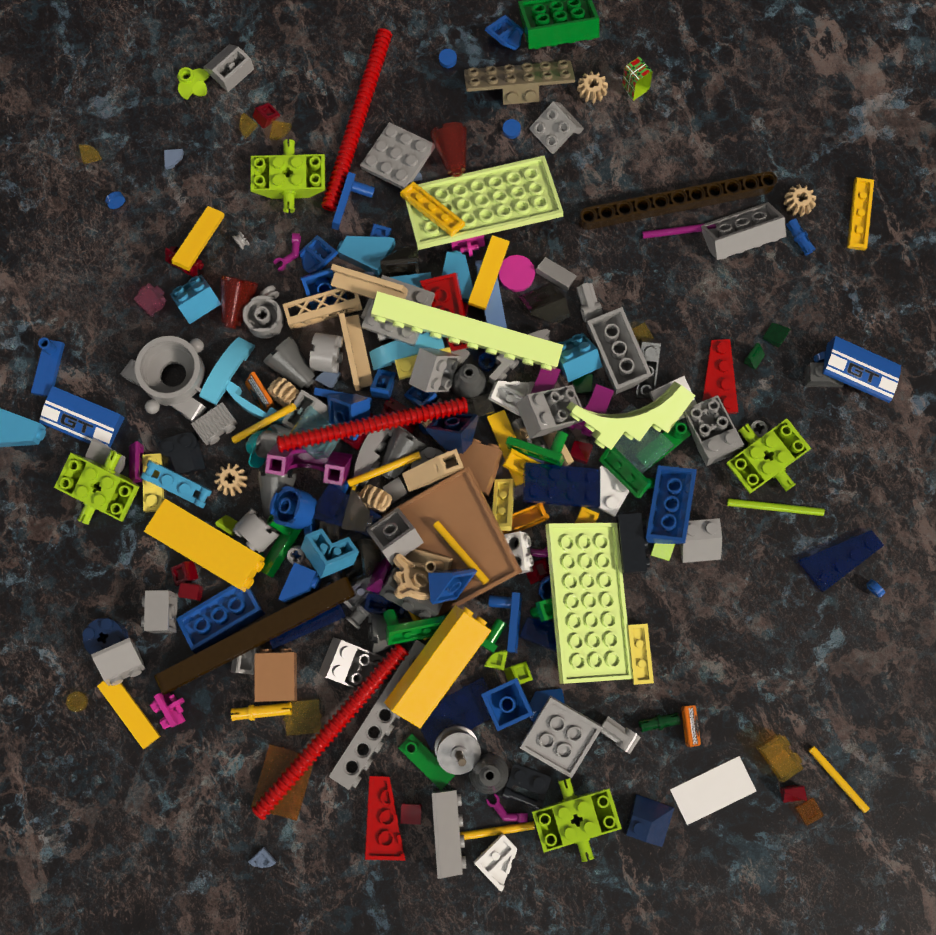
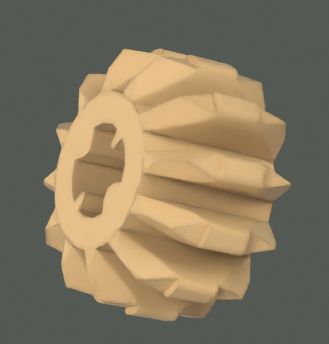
M592 71L589 75L584 73L583 77L578 80L577 86L580 98L585 97L586 103L592 100L594 104L596 99L601 101L603 96H606V89L608 88L605 76L600 77L599 72L596 75Z
M800 184L796 188L792 186L784 196L786 199L784 205L788 206L787 211H793V216L797 213L800 217L805 213L808 215L816 205L814 202L816 196L812 195L813 190H807V185L804 188Z
M282 377L274 380L267 389L273 400L282 407L294 403L299 395V390L291 382L287 381L286 378Z
M229 463L227 464V469L221 466L220 470L222 473L216 472L215 474L219 479L214 480V483L219 485L217 487L218 491L223 490V494L226 496L229 492L231 496H235L236 490L241 494L242 490L240 487H247V484L242 482L248 480V477L243 475L245 470H239V465L237 464L232 468V465ZM233 476L235 480H232L233 483L230 484L227 480H230L229 477Z
M365 485L359 494L360 504L375 512L386 513L391 506V495L376 486Z

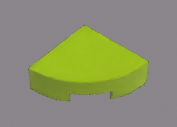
M498 651L492 654L487 659L484 667L504 671L507 651Z

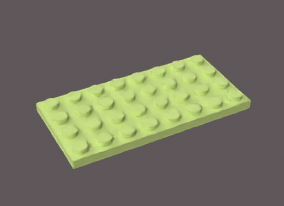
M545 155L417 184L465 222V226L452 237L405 200L418 250L563 217V209Z
M546 524L559 683L633 679L618 524Z

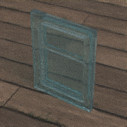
M631 403L621 413L634 411L637 408ZM651 426L640 442L635 438L630 440L625 435H622L614 447L643 473L660 457L665 455L674 444Z

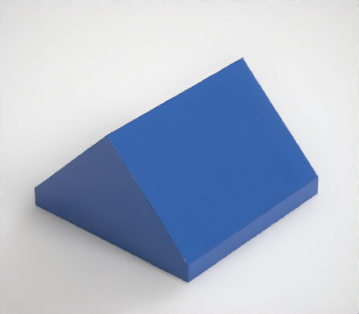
M331 268L301 277L307 297L337 289L331 286L335 273ZM344 293L342 298L348 300L346 293ZM329 296L324 303L333 305L337 298ZM315 301L309 302L311 309L316 310L319 303Z
M449 569L428 573L430 602L438 604L457 600L477 570Z
M518 678L481 694L497 731L534 715Z

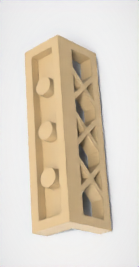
M332 264L331 270L335 272L331 282L332 287L374 300L377 291L406 299L408 289L404 285Z
M337 288L284 303L283 308L288 325L291 330L339 317L340 313L346 315L363 310L359 295L354 293V299L346 300L342 298L346 291ZM333 296L337 300L333 305H328L324 303L327 297ZM315 301L319 305L316 310L311 311L306 308L308 303ZM296 306L301 309L298 315L290 317L288 308Z
M340 313L339 318L355 390L368 389L371 387L373 379L359 315L345 317L344 313Z

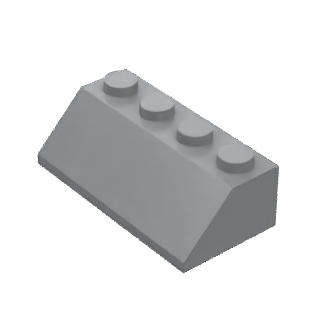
M769 202L701 226L708 249L717 260L726 259L728 256L743 253L748 249L757 248L763 244L775 242L786 237L785 217ZM712 224H716L715 229H708L706 227Z
M623 307L587 321V330L598 350L600 360L615 395L635 387L652 376Z
M457 789L433 791L432 806L437 879L462 875L463 869H466V856L461 855V848H465L464 835H460V827H463V815L458 813V806H462L461 793L457 794Z

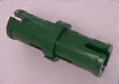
M678 712L662 716L658 714L652 718L638 720L641 733L656 729L660 731L665 727L680 725Z

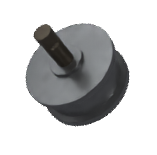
M449 726L442 730L435 740L434 750L438 763L443 770L450 774H465L474 769L480 760L481 748L473 731L465 726Z

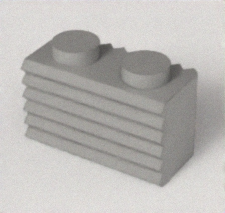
M223 402L191 423L206 445L209 443L210 445L215 444L220 440L219 436L225 432L226 434L232 432L236 428L235 425L238 424Z

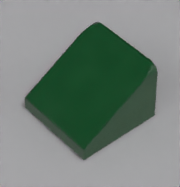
M772 322L763 339L779 348L791 329Z
M759 343L753 346L744 360V363L753 369L758 367L765 356Z
M586 374L573 380L572 385L577 395H591L593 374Z

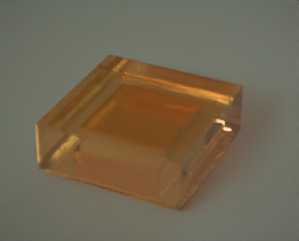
M812 797L795 807L806 826L824 816Z

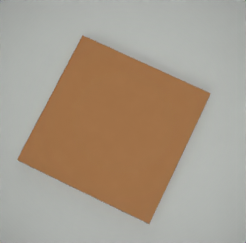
M469 466L397 506L424 542L417 549L453 558L451 569H469L433 527V524L439 521L489 579L483 585L474 575L457 600L443 602L436 617L451 611L455 604L460 606L522 573ZM395 507V508H393L392 510L386 512L385 514L379 516L378 518L372 520V521H371L372 524H374V523H376L377 521H379L381 518H383L384 516H386L387 514H389L391 511H393V510L396 509L397 507Z

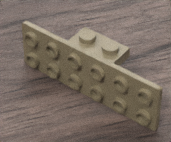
M566 60L558 62L544 61L536 64L524 63L522 65L508 64L501 67H473L464 70L467 92L502 89L503 105L539 102V86L575 82L571 61Z

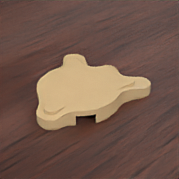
M397 554L393 558V562L401 571H396L393 575L394 580L398 584L394 591L395 596L399 599L404 597H412L418 600L429 599V572L425 570V564L411 562L402 554Z

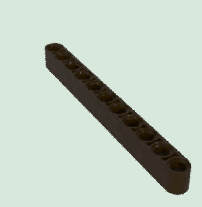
M767 171L587 207L580 213L579 225L582 229L591 230L765 195L773 190L777 182V176L773 172ZM763 181H768L770 185L765 184ZM746 184L751 185L752 189L747 188ZM727 188H732L735 192H730ZM710 192H715L717 196L711 195ZM692 195L698 196L699 199H694ZM674 199H680L681 203L675 202ZM656 202H660V203H662L664 206H662V207L657 206V205H656ZM638 206H644L646 210H640ZM621 209H624V210H626L628 213H627V214H623V213L620 212V210H621ZM602 213H608L610 217H603ZM588 216L592 218V220L586 221L584 217Z
M348 577L341 578L165 669L154 676L162 695L176 690L351 599L356 593Z

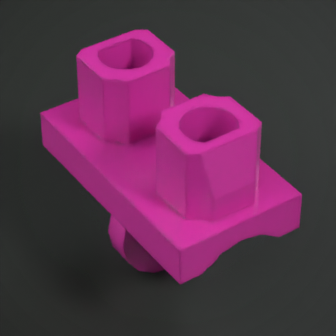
M484 235L451 242L452 251L468 252L469 257L473 256L472 251L479 250V247L485 246Z
M170 692L164 695L158 693L154 696L155 700L150 704V707L155 713L162 710L165 717L160 719V724L163 729L172 728L186 721L182 715L184 710L181 704L185 702L183 698L177 700L175 695H171Z

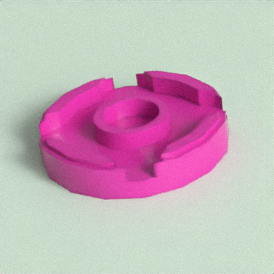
M509 256L503 260L498 274L499 281L507 290L509 289L513 292L524 291L534 281V265L524 256Z

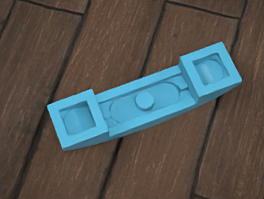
M426 332L419 335L415 347L397 340L382 345L369 352L373 370L391 366L397 359L417 355L419 348L443 349L445 348L443 338H432L430 333Z
M240 337L234 340L214 366L199 397L217 405L226 391L227 384L243 360H247L255 345Z
M231 381L227 384L226 390L249 414L262 420L277 412L272 407H270L267 413L240 396L243 391L239 386ZM285 416L276 420L273 423L283 424L282 421Z

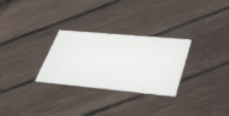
M740 756L670 789L686 824L689 825L756 792V789Z

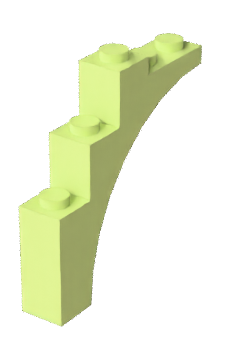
M674 381L666 392L655 401L627 413H596L583 409L573 402H570L566 408L571 411L569 415L578 422L580 419L586 422L584 426L593 432L591 435L596 439L595 443L603 449L606 446L612 450L622 435H625L630 440L635 438L640 442L651 426L658 432L664 430L668 433L694 399L695 395Z

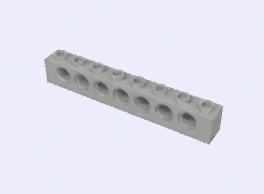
M418 640L415 641L409 650V655L402 661L329 775L331 779L348 790L352 786L354 788L357 787L362 779L359 776L362 770L367 771L373 762L370 759L374 752L378 753L384 744L381 742L383 737L390 735L395 727L392 723L396 718H401L393 713L384 702L425 647ZM384 709L389 710L391 713V717L387 721H383L380 718V713ZM373 726L378 727L380 730L377 738H372L369 734V730ZM362 743L366 744L369 748L366 755H361L358 751V747ZM350 761L357 763L358 768L356 772L348 770L347 764Z

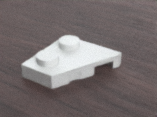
M496 381L488 399L521 416L516 403L526 395L531 394L535 382Z
M502 833L474 861V864L500 891L504 889V883L507 874L510 872L511 863L515 858L517 848Z

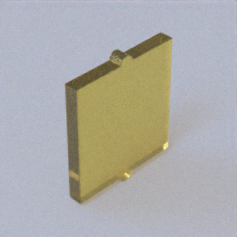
M319 699L291 702L292 708L287 709L292 710V715H285L283 718L286 722V736L320 733V718L322 714H320Z

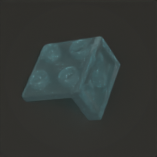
M307 406L290 433L295 434L297 431L301 433L302 430L307 432V429H319L321 426L325 428L326 425L330 427L331 424L312 406ZM332 440V442L326 441L325 444L320 442V445L315 443L314 446L301 447L315 459H322L330 456L338 441Z

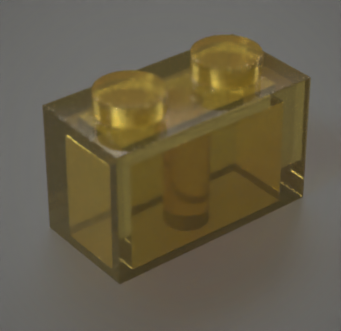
M774 734L756 748L778 780L785 782L804 768L801 765L802 760L796 752L793 753L789 748L791 744L784 735Z

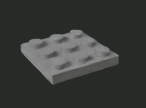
M389 122L360 164L362 170L404 189L413 182L435 149V145Z
M382 275L381 279L404 285L408 289L406 300L431 307L435 297L434 292ZM372 299L361 327L415 347L420 334L412 332L411 328L404 326L402 329L394 327L392 322L385 321V323L374 321V317H371V312L375 300Z
M550 695L520 744V749L572 778L602 730V725Z

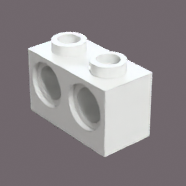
M518 531L504 534L516 560L521 559L520 568L522 573L520 574L533 572L534 560L530 553L531 539L528 533ZM518 539L519 544L515 548L514 543Z

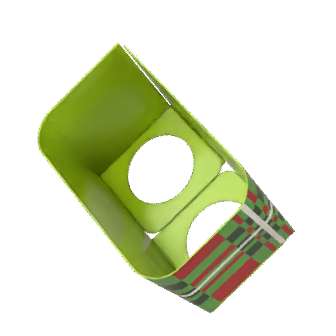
M640 57L624 67L622 86L633 101L649 90L653 74L652 70Z

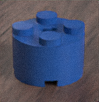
M285 486L281 488L283 489L282 491L275 493L270 503V514L273 515V521L276 524L295 530L310 527L317 505L316 499L311 494L290 486Z

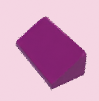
M138 441L129 446V478L135 483H143V479L140 477L143 473L142 455L144 454V446Z
M386 558L376 565L366 590L380 593L391 570V564Z

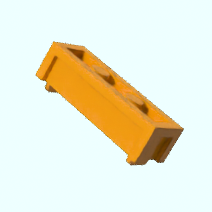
M540 500L535 505L513 513L512 531H502L503 534L523 531L549 520L550 517L543 507V501Z

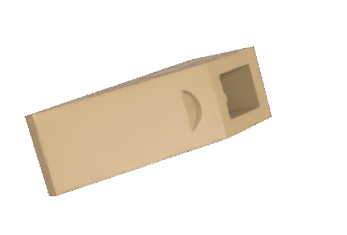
M455 449L436 456L402 473L410 492L448 478L464 469L458 451Z

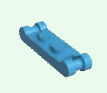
M152 460L148 461V467L140 478L198 507H205V500L211 495L212 490ZM155 470L160 472L158 478L152 476ZM195 490L201 492L198 498L193 496Z

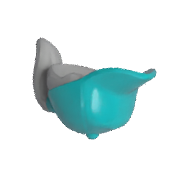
M272 424L266 430L253 433L246 442V450L250 454L248 464L254 468L261 467L267 459L268 452L277 443V436H283V434L288 436L292 429Z

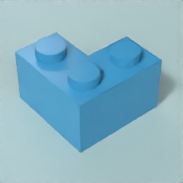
M322 528L306 534L301 546L302 551L320 578L354 565L359 553L349 537L332 543Z

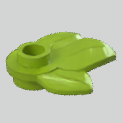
M188 67L181 68L177 75L180 82L178 91L181 97L188 100L192 94L195 96H205L207 94V87L204 81L209 78V73L201 68L194 70Z

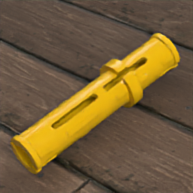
M288 702L231 708V713L236 714L231 715L232 721L243 719L252 721L255 718L292 715V710L287 709L292 708V704Z

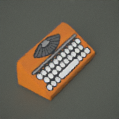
M251 372L245 385L260 409L267 413L270 407L275 408L276 405L256 373Z
M682 706L681 713L685 744L687 747L700 746L701 740L696 706Z

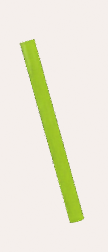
M727 499V506L817 516H824L825 512L824 508Z

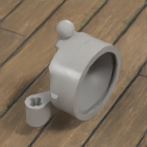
M162 336L153 339L141 349L136 361L131 359L120 373L129 382L142 387L152 398L145 403V410L150 414L157 413L160 409V404L164 406L169 405L179 411L185 418L194 422L207 409L203 404L192 398L197 392H201L202 389L200 387L205 376L204 363L198 355L203 350L204 344L198 338L192 339L190 343L175 336ZM170 364H180L186 370L184 381L175 387L165 385L161 379L163 369Z

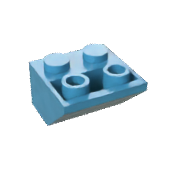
M202 274L192 277L187 284L176 287L170 294L189 324L221 305Z
M584 333L576 334L564 342H558V344L563 345L558 367L568 382L602 368L597 348Z

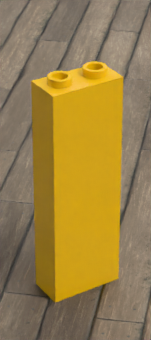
M167 499L163 500L144 530L145 533L243 592L251 588L254 583L253 578L257 572L259 573L263 569L265 564V558Z
M455 604L384 702L393 713L421 728L491 632L485 626L487 622L480 616L474 618L472 616L474 613L464 606L461 609Z

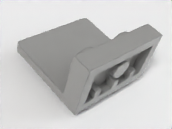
M555 101L547 107L529 128L552 154H555L573 133L580 134L584 130L561 103Z

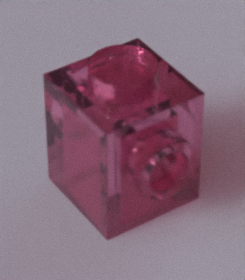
M150 283L143 286L134 298V301L150 316L156 311H160L167 300L163 296L165 293L157 285L153 287Z

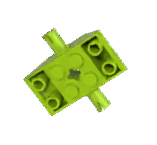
M286 139L283 141L284 155L251 156V192L271 199H283V212L289 213L290 209V213L295 212L294 198H310L325 191V154L295 155V141L289 139L288 143Z
M785 419L762 437H758L749 424L738 430L748 442V447L726 464L749 494L771 478H776L785 491L796 485L785 472V468L811 448L788 419ZM767 455L769 459L765 460L764 456Z
M114 450L109 451L110 453L104 465L70 453L54 488L83 502L84 507L77 520L80 522L82 520L84 524L89 525L95 510H99L123 522L139 489V486L130 478L115 471L122 454Z
M571 778L565 779L567 788L565 787L564 780L558 781L563 795L562 801L532 811V815L544 853L575 843L578 846L581 861L586 862L588 861L586 852L589 860L594 859L589 843L590 838L620 830L622 827L610 788L577 796L574 793ZM575 814L581 817L577 825L574 822L571 823Z

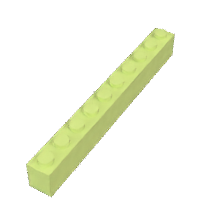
M378 291L371 312V317H374V321L385 323V321L392 322L394 327L402 329L406 326L411 328L412 332L418 334L427 332L430 333V337L441 339V337L448 338V342L453 344L465 343L468 348L478 350V347L486 349L485 352L492 355L500 353L509 360L521 359L522 363L533 366L535 363L541 365V369L548 371L558 367L563 348L562 344Z

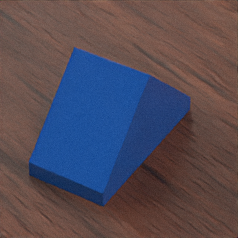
M382 369L377 370L370 387V393L373 398L390 400L396 372Z
M414 386L404 394L418 408L421 405L426 407V404L432 405V403H436L438 400L435 392H424Z

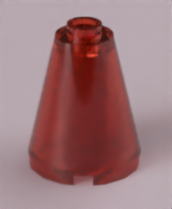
M460 122L443 124V128L439 130L435 127L431 131V139L447 173L452 175V177L462 176L466 171V125L463 127V124Z
M222 276L220 280L222 323H225L227 328L236 329V326H241L243 322V309L254 297L258 284L247 280L243 281L238 278Z

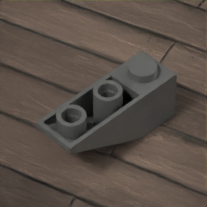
M640 338L639 346L652 376L636 385L635 397L652 399L649 392L656 389L661 342L659 339Z

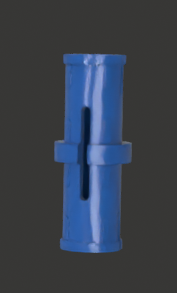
M796 218L786 224L794 237L793 240L795 243H798L805 256L816 250L807 237L808 233L804 232Z

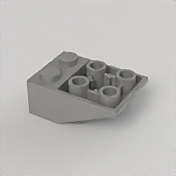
M573 385L528 394L516 403L530 439L544 436L584 421L580 419L578 422L569 415L571 411L566 408L570 402L582 407Z
M718 395L686 408L684 415L698 452L706 466L741 452L744 443Z
M333 637L318 674L358 690V685L361 686V682L366 680L365 677L370 676V672L374 671L375 666H379L378 663L383 661V656ZM382 684L379 685V689L375 690V694L372 693L373 696L378 697Z

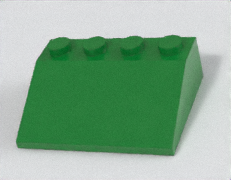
M592 0L518 1L525 39L529 49H539L546 46H557L558 44L599 38V16Z

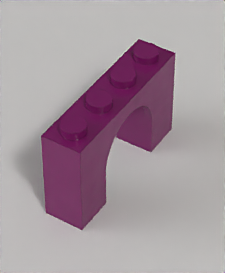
M557 368L551 371L541 369L531 394L554 389L561 370ZM596 384L591 399L584 409L605 414L614 390ZM585 421L566 427L572 430L574 428L579 429L582 434L592 437L591 434L593 432L584 426Z
M277 443L267 454L265 473L285 476L292 468H312L324 472L323 483L343 486L350 474L353 455L311 447L305 448L304 446H301V449L297 447L295 450H283L280 453Z

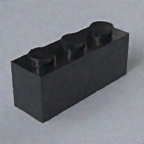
M642 513L619 514L616 517V522L618 524L623 575L645 573L647 568H650L649 556L645 554V549H648V542L643 533V530L646 529V520L642 518Z

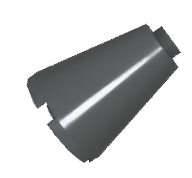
M291 336L279 344L272 354L270 353L263 361L268 367L301 389L303 387L307 389L315 382L313 371Z
M466 364L454 373L451 391L456 398L461 399V397H465L467 403H474L486 394L488 388L487 377L475 365Z
M397 426L392 432L381 466L415 452H421L427 448L428 444L417 436L412 435L406 429ZM411 463L381 475L389 480L391 478L396 479Z
M262 470L258 471L264 518L268 519L272 515L270 514V503L275 493L282 491L283 489L281 488L285 486H294L296 473H293L291 477L288 476V472L285 476L269 473L262 474Z
M369 613L368 623H372V625L368 629V637L372 653L395 647L394 644L387 645V624L383 614ZM397 617L399 624L413 621L410 618Z
M482 754L474 769L469 771L470 781L479 792L495 794L501 791L508 782V766L496 754ZM492 772L494 774L493 779H487L486 773Z

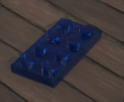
M525 463L523 502L599 508L600 469Z
M483 677L442 699L422 725L420 730L431 751L434 750L437 736L445 728L461 725L471 730L491 719L481 694L489 691Z

